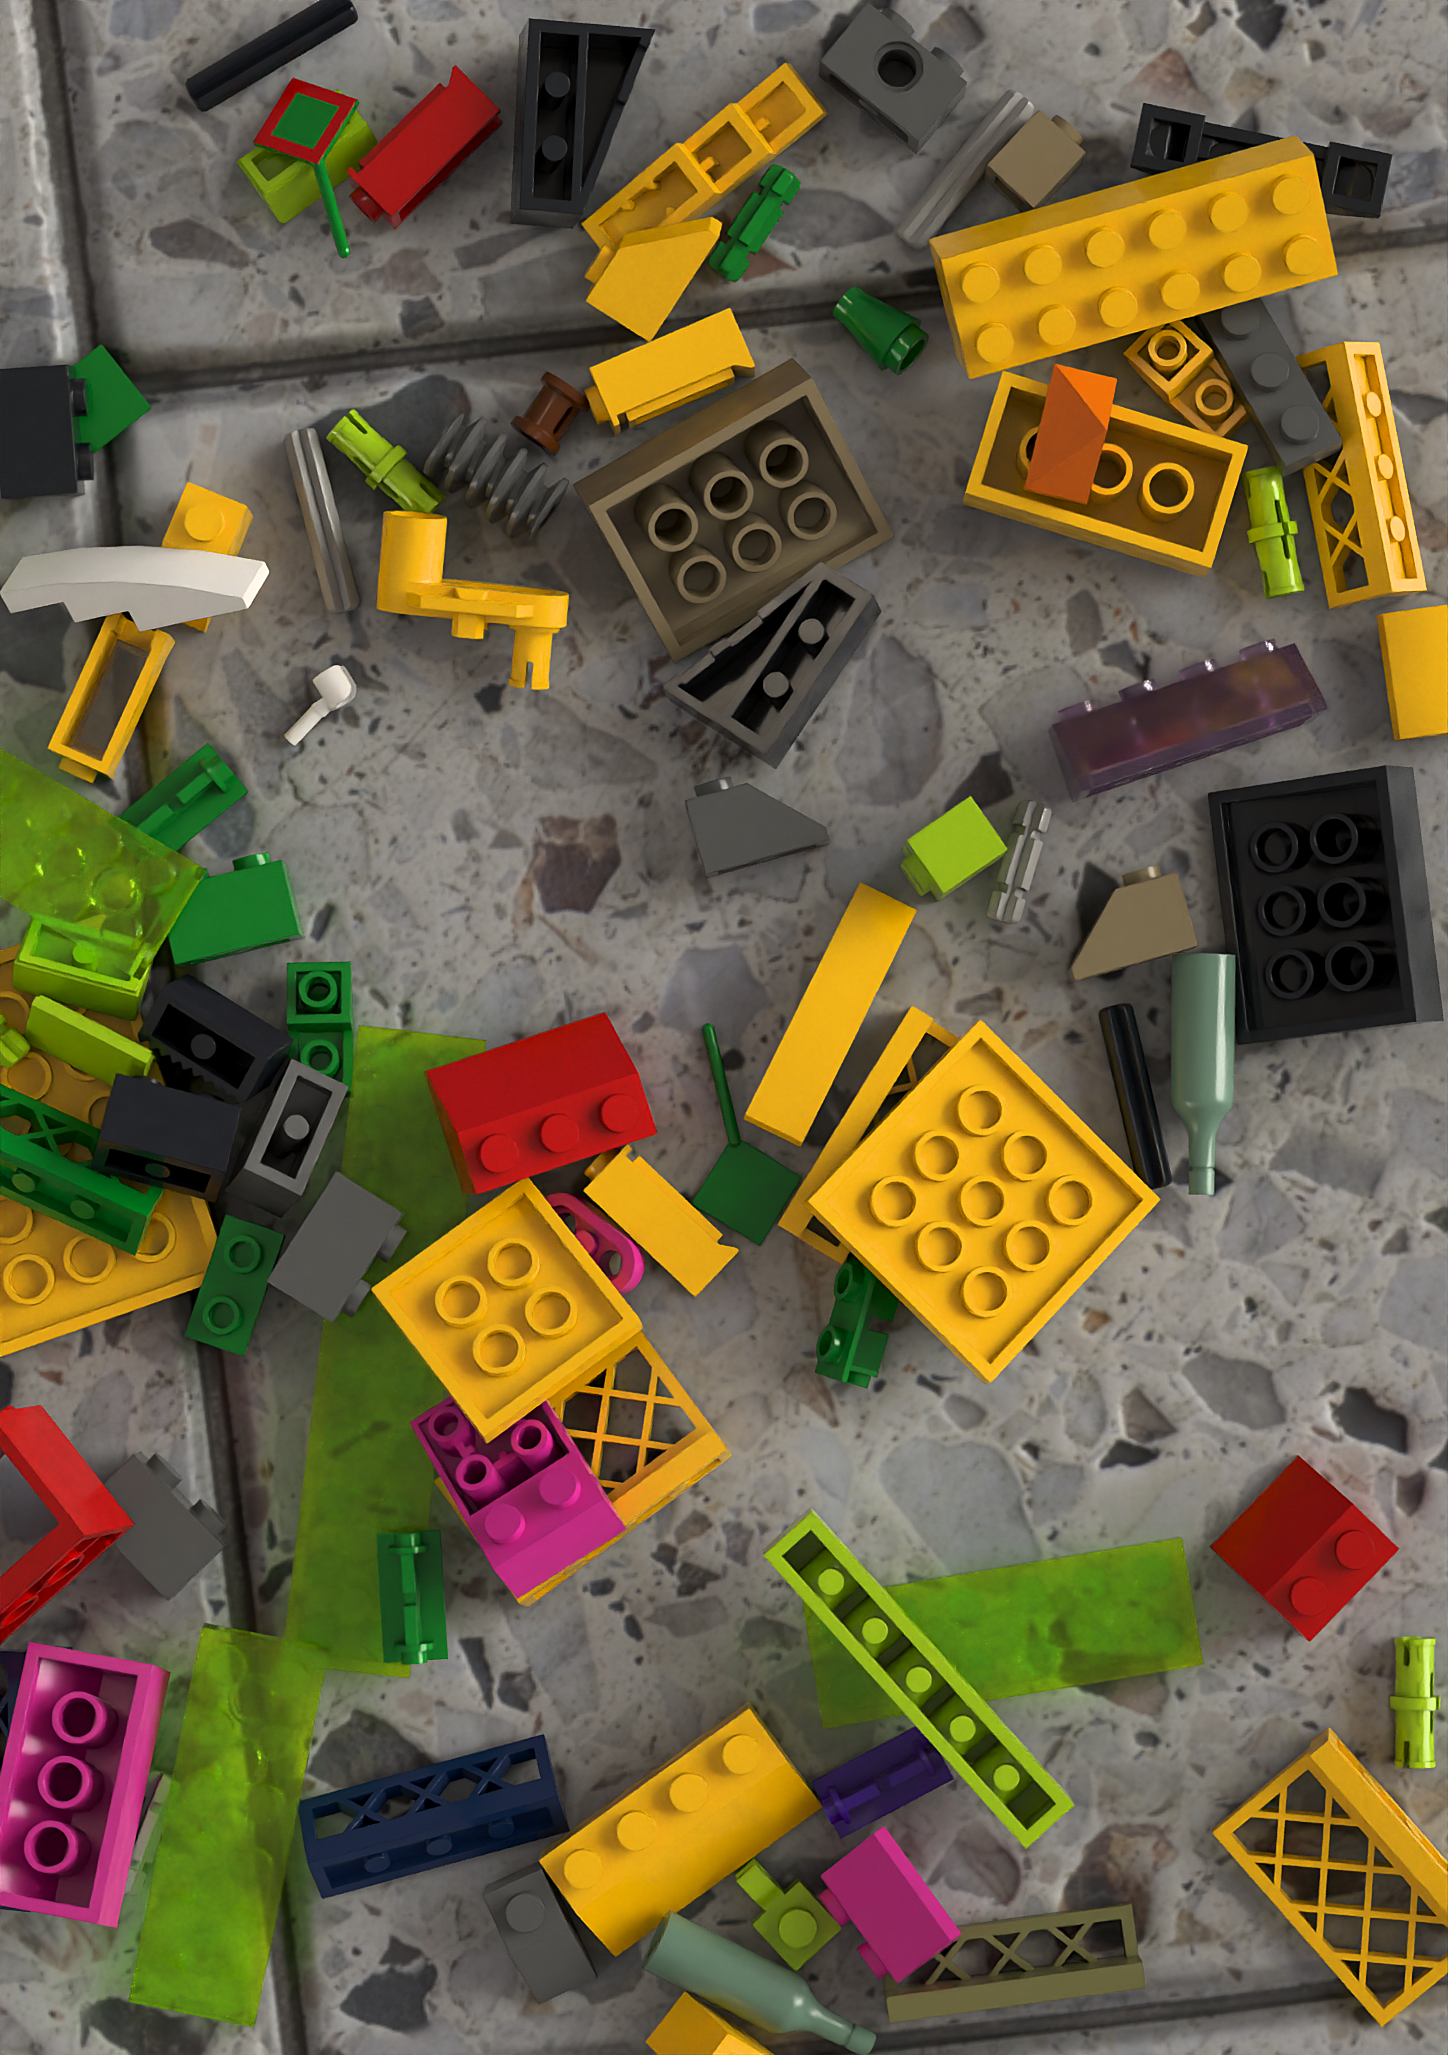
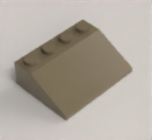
M793 358L573 484L601 538L674 663L758 615L757 611L820 561L836 571L894 537L812 377Z

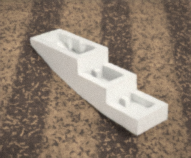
M150 546L76 548L22 557L0 590V595L10 613L64 602L74 622L129 611L138 630L141 632L248 609L268 576L269 570L263 561L203 550Z

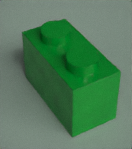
M269 852L233 860V872L209 877L208 869L204 867L171 875L172 886L159 889L157 893L174 964L184 968L305 938L288 865L283 860L271 862Z

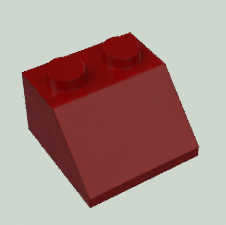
M1299 1455L1282 1470L1209 1546L1300 1636L1309 1642L1399 1550L1349 1499Z

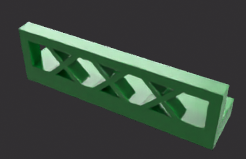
M0 1084V1118L14 1115L30 1121L35 1131L34 1133L17 1136L4 1130L0 1124V1195L135 1256L145 1239L153 1211L166 1189L150 1185L148 1191L144 1194L120 1183L117 1176L91 1170L92 1160L76 1163L63 1157L57 1145L76 1142L87 1147L93 1157L100 1129Z

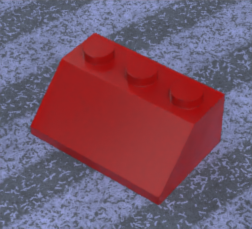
M605 1012L423 1071L462 1193L478 1195L658 1134L639 1073Z

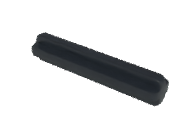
M319 0L188 78L185 83L186 90L196 107L201 112H206L356 23L358 20L357 10L351 0Z
M1130 1003L1104 1007L1099 1011L1098 1016L1134 1173L1151 1190L1166 1187L1171 1184L1172 1175L1134 1009Z

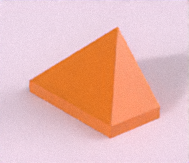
M1054 364L1024 490L1087 505L1108 430L1117 383L1116 378Z

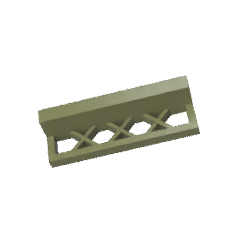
M1131 1902L956 1925L962 1934L959 1939L952 1943L944 1955L940 1952L933 1957L939 1962L924 1982L897 1986L889 1973L882 1978L889 2023L1146 1988L1143 1962L1138 1953ZM1120 1919L1124 1955L1097 1958L1078 1944L1093 1923ZM1080 1925L1071 1937L1058 1928ZM1047 1929L1064 1942L1065 1946L1050 1965L1034 1967L1015 1951L1030 1931ZM1017 1933L1008 1946L995 1937ZM983 1938L1002 1952L986 1974L970 1975L951 1961L965 1941L970 1939ZM1073 1950L1086 1959L1064 1963ZM1009 1959L1022 1968L1001 1971ZM945 1968H948L958 1976L956 1978L937 1980Z

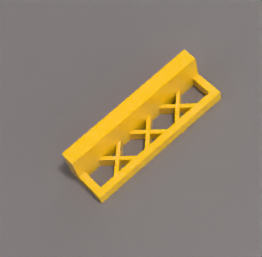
M1344 341L1295 356L1305 376V370L1324 364L1327 365L1331 387L1322 406L1342 439L1343 450L1334 467L1324 459H1321L1302 468L1329 609L1342 608L1380 597L1407 596L1426 591L1427 588L1379 342ZM1339 488H1342L1352 496L1355 512L1346 529L1334 521L1331 508ZM1351 550L1364 558L1369 585L1347 591L1343 565Z
M914 1006L909 1008L777 1223L779 1227L841 1265L844 1263L850 1250L841 1242L837 1247L807 1229L806 1226L813 1217V1214L802 1203L861 1142L859 1140L872 1119L874 1127L881 1121L878 1109L886 1096L908 1091L918 1082L911 1055L924 1034H928L949 1048L959 1039L953 1033L933 1022L934 1019ZM906 1065L910 1083L892 1087Z

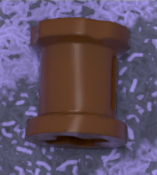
M546 371L540 379L543 384L542 389L523 416H515L510 424L526 439L547 453L556 456L561 449L558 443L578 413L580 411L587 412L591 406L588 399L559 377Z

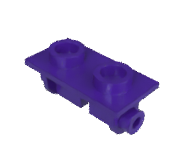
M914 1726L812 1780L811 1784L821 1801L820 1803L829 1821L835 1827L840 1839L948 1783L954 1778L940 1752Z

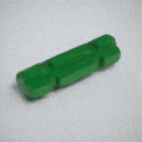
M773 164L768 167L758 182V185L762 187L759 194L752 191L725 232V235L729 237L726 244L719 241L709 256V267L722 278L731 282L740 280L751 263L746 259L749 253L753 255L758 253L784 212L779 209L782 203L789 205L799 191L801 185L799 179L782 166Z

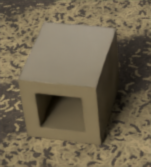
M1038 110L987 164L984 179L1021 213L1043 207L1082 165L1086 152L1079 145L1083 142V139L1075 128L1062 117L1055 115L1050 120L1042 111Z

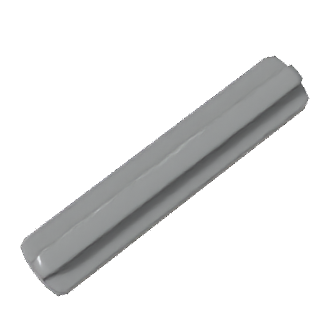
M1013 89L1006 91L899 224L897 235L910 248L918 252L926 249L929 245L928 239L934 238L983 178L987 164L1032 117L1034 106L1026 97Z
M314 428L295 430L285 435L284 443L327 611L333 615L351 612L359 608L360 599L319 436Z

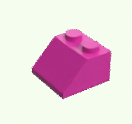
M884 1826L821 1875V1880L827 1889L820 1893L818 1897L840 1927L851 1920L862 1935L865 1942L857 1947L856 1950L878 1980L889 1973L894 1982L898 1984L959 1939L962 1934Z

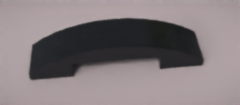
M1143 103L1130 168L1150 175H1156L1283 138L1205 122V115ZM1331 141L1327 147L1303 142L1314 154L1326 214L1379 219L1393 154Z

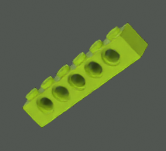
M811 1507L763 1549V1556L1025 1849L1074 1806L1073 1801L1065 1790Z

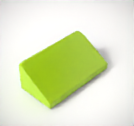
M336 89L334 91L343 94L339 89ZM356 110L324 160L332 189L348 179L346 171L349 168H352L355 172L359 171L360 166L358 162L378 144L370 127ZM258 146L236 161L239 168L281 223L288 222L321 198L313 165Z
M32 913L13 963V987L29 994L43 995L55 1001L135 1021L143 1000L156 953V946Z
M40 995V997L36 996L31 1005L24 1034L25 1039L31 1045L111 1086L113 1085L116 1073L129 1077H148L158 1059L155 1056L156 1052L49 997Z

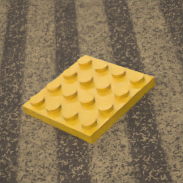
M980 1019L963 1033L802 1204L980 1381L988 1384L999 1375L1161 1199Z

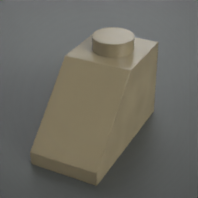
M1159 865L1122 875L1125 886L1117 888L1110 893L1067 971L1070 984L1192 950L1199 946L1178 872L1162 876Z

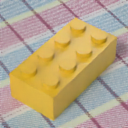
M1002 371L961 504L1204 578L1212 568L1248 445L1112 404L1108 430L1087 505L1024 490L1049 384Z

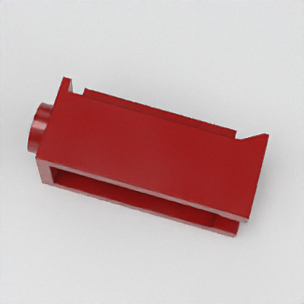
M454 65L449 85L446 88L439 83L358 162L361 169L358 174L352 168L346 171L350 184L355 189L349 195V198L373 223H376L383 217L396 229L503 124L502 120L498 117L501 113L500 109Z

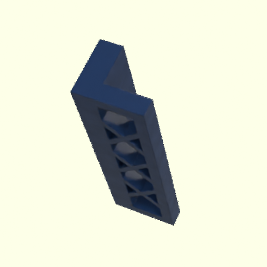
M544 1734L297 1801L307 1864L322 1899L570 1831L566 1811L556 1785L549 1748ZM533 1759L537 1760L540 1779L518 1785H512L501 1780L511 1765ZM466 1778L478 1784L467 1799L451 1803L439 1797L450 1782ZM404 1795L416 1801L405 1816L389 1820L377 1814L388 1799ZM340 1812L353 1818L343 1833L321 1839L318 1838L315 1819Z

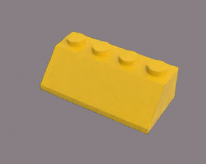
M748 1701L543 1849L538 1861L575 1913L606 1948L617 1957L657 1928L669 1910L675 1913L679 1912L822 1808L821 1801Z

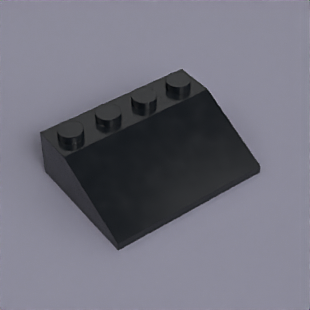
M1383 765L1208 793L1227 954L1235 955V1027L1238 1045L1444 1021L1413 767Z

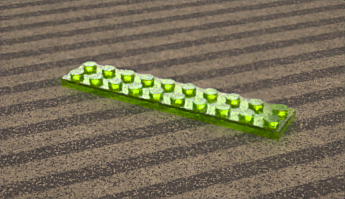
M359 1025L341 1173L403 1211L405 1215L398 1225L408 1231L390 1261L386 1264L377 1258L363 1279L373 1285V1287L466 1220L469 1194L462 1193L423 1071L486 1051L487 1040ZM372 1291L369 1292L353 1318L343 1312L337 1322L331 1323L323 1318L281 1663L410 1678L412 1665H402L401 1662L383 1663L376 1533L428 1530L436 1468L409 1422L444 1401L445 1389L375 1299Z

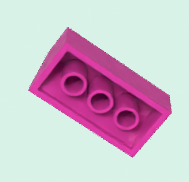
M29 1642L0 1773L1 1906L117 1928L171 1672L152 1664Z

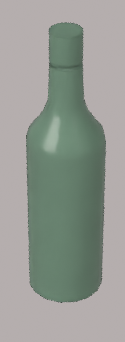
M1173 954L1171 975L1170 1099L1172 1107L1183 1121L1188 1134L1189 1195H1214L1215 1171H1213V1168H1215L1216 1134L1220 1123L1231 1110L1234 1102L1235 955Z
M671 1910L662 1918L645 1952L641 1966L643 1970L770 2033L781 2035L797 2031L812 2032L838 2045H843V2047L859 2055H868L876 2040L875 2033L855 2023L852 2024L851 2021L822 2006L812 1994L806 1980L798 1973Z

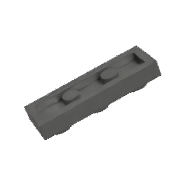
M1260 297L1195 315V323L1207 344L1213 350L1216 360L1283 477L1340 451L1342 444L1340 435Z

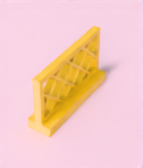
M641 1330L547 1399L561 1422H563L566 1402L578 1393L602 1397L597 1433L573 1429L566 1430L571 1438L595 1441L591 1470L602 1488L612 1489L607 1496L627 1529L518 1599L516 1598L519 1604L527 1608L733 1456ZM639 1349L652 1367L648 1395L613 1390L617 1364ZM606 1373L604 1388L589 1386ZM660 1379L674 1398L657 1396ZM611 1398L647 1403L641 1439L606 1434ZM656 1405L682 1408L696 1427V1429L675 1444L650 1441ZM604 1443L639 1448L636 1473L623 1483L599 1479ZM649 1449L665 1451L647 1464ZM438 1477L434 1480V1483L474 1537L441 1477Z
M1330 1727L1314 1738L1306 1751L1212 1829V1834L1381 2027L1448 1973V1951L1441 1957L1414 1955L1416 1922L1444 1924L1448 1929V1861ZM1307 1770L1326 1789L1324 1812L1286 1809L1287 1787ZM1280 1793L1279 1808L1264 1807ZM1332 1798L1347 1814L1331 1813ZM1250 1817L1277 1819L1276 1853L1249 1851L1233 1832ZM1285 1820L1324 1824L1321 1857L1283 1854ZM1331 1824L1357 1826L1368 1837L1367 1861L1328 1858ZM1375 1846L1390 1863L1374 1862ZM1260 1863L1275 1864L1274 1879ZM1282 1865L1320 1868L1318 1901L1291 1899L1280 1887ZM1327 1870L1366 1872L1364 1905L1325 1902ZM1373 1873L1401 1875L1411 1886L1409 1909L1371 1906ZM1418 1896L1432 1911L1417 1910ZM1303 1912L1317 1913L1316 1927ZM1324 1913L1363 1917L1361 1950L1333 1947L1323 1936ZM1370 1918L1409 1921L1406 1954L1369 1951ZM1345 1960L1360 1961L1359 1976ZM1367 1962L1405 1965L1404 1987L1384 2004L1366 1985ZM1413 1966L1427 1967V1969L1412 1980Z

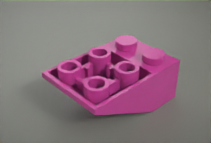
M451 1396L409 1422L493 1570L517 1599L627 1529L548 1400L541 1403L489 1443L483 1440Z

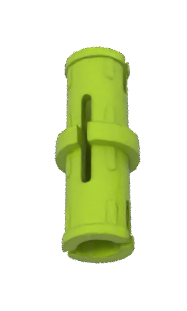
M352 409L347 414V417L344 416L326 437L330 443L344 453L367 476L365 482L373 490L379 487L400 505L404 511L433 514L446 499L447 495L441 492L433 483L429 482L406 459L408 453L400 445L394 448L371 428L355 409Z
M1270 466L1241 473L1252 529L1247 531L1249 544H1255L1265 599L1305 591L1294 541V535L1299 534L1296 521H1290L1282 475L1277 466Z
M1421 1636L1394 1637L1396 1659L1395 1694L1389 1695V1708L1395 1709L1394 1766L1405 1768L1409 1765V1768L1413 1769L1436 1767V1760H1434V1710L1441 1709V1696L1434 1694V1645H1436V1638L1423 1637L1421 1639Z

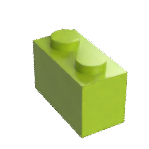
M970 796L906 840L902 848L906 858L902 860L903 863L900 867L921 897L931 891L939 902L1001 859L1007 851V847Z

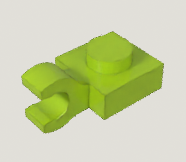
M754 1857L735 1874L737 1877L736 1882L763 1908L751 1920L752 1926L795 1972L842 1929L822 1902L798 1877L783 1890Z

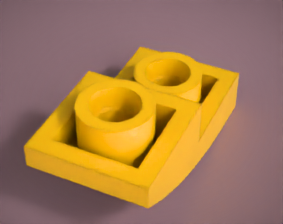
M1181 320L1147 329L1123 353L1124 358L1191 428L1229 439L1250 418L1218 361L1214 358L1213 350Z

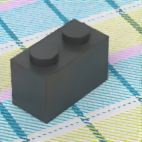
M336 1171L266 1281L331 1323L337 1322L342 1312L353 1318L373 1285L363 1280L377 1258L387 1264L408 1232L398 1225L405 1213L348 1176Z
M140 1451L133 1454L103 1483L135 1524L113 1545L169 1601L230 1543L221 1534L227 1527V1524L204 1500L199 1499L193 1505L176 1488L182 1481V1478L164 1458L155 1453L148 1459Z

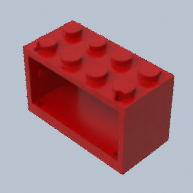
M10 1405L0 1410V1459L6 1454L59 1522L54 1529L0 1576V1645L135 1525L41 1405L17 1409Z

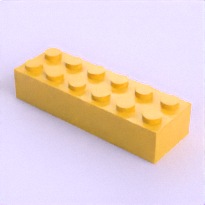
M1296 135L928 239L956 357L969 379L1338 275L1314 154Z

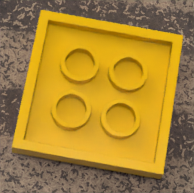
M529 1177L513 1184L371 1288L375 1299L486 1443H489L643 1329L639 1317Z

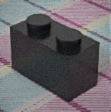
M67 364L0 369V490L2 499L85 495L84 481L94 480L91 442H81L79 417L89 416L88 385L86 378H76L75 367Z
M116 1073L106 1104L90 1169L215 1202L226 1174L242 1107L226 1103L222 1098L214 1094L204 1092L193 1094L163 1086L159 1081L147 1076L129 1077Z

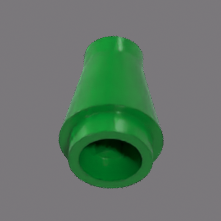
M858 286L851 287L841 297L833 310V316L843 323L881 371L889 368L896 375L902 374L916 361L929 339V335L920 328L921 320L866 294Z

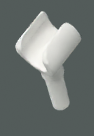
M334 665L312 680L322 698L312 704L302 717L284 734L285 738L294 746L322 717H325L330 711L348 704L355 698L357 692L356 684L345 666Z

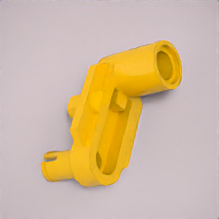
M394 510L383 512L376 608L392 613L452 619L451 635L460 638L483 639L484 630H488V623L508 624L509 628L515 630L511 675L508 685L525 688V684H527L528 663L532 662L531 689H549L550 682L548 680L553 633H558L560 628L566 627L569 594L546 588L442 578L447 517L415 511Z

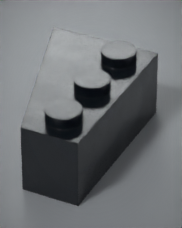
M528 19L519 35L510 224L573 229L582 217L611 145L612 137L633 89L641 63L656 29Z
M820 561L757 611L758 615L729 638H722L709 649L710 653L679 677L676 674L662 685L661 688L673 704L772 768L777 769L882 611L873 594Z

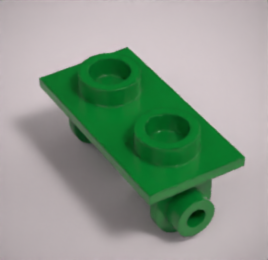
M207 743L110 824L120 835V839L128 849L140 859L151 873L249 791L212 746Z
M226 1214L184 1336L245 1357L270 1284L266 1280L277 1264L286 1235L263 1225Z
M850 1251L847 1262L841 1266L835 1278L834 1296L836 1300L829 1324L823 1328L817 1340L816 1357L818 1362L815 1373L840 1382L868 1388L871 1376L878 1377L889 1334L868 1329L871 1318L876 1317L893 1322L899 1299Z
M441 1529L376 1533L383 1663L401 1662L402 1665L427 1663V1660L448 1659Z

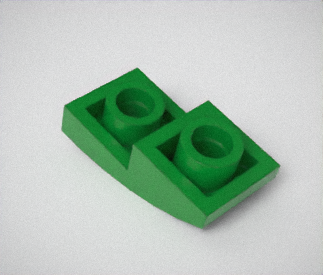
M351 961L287 963L286 1024L289 1030V1037L294 1039L289 1050V1061L292 1058L348 1086L344 1098H354V1028Z

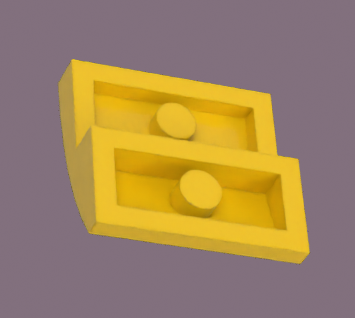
M1448 604L1377 615L1394 741L1448 736Z

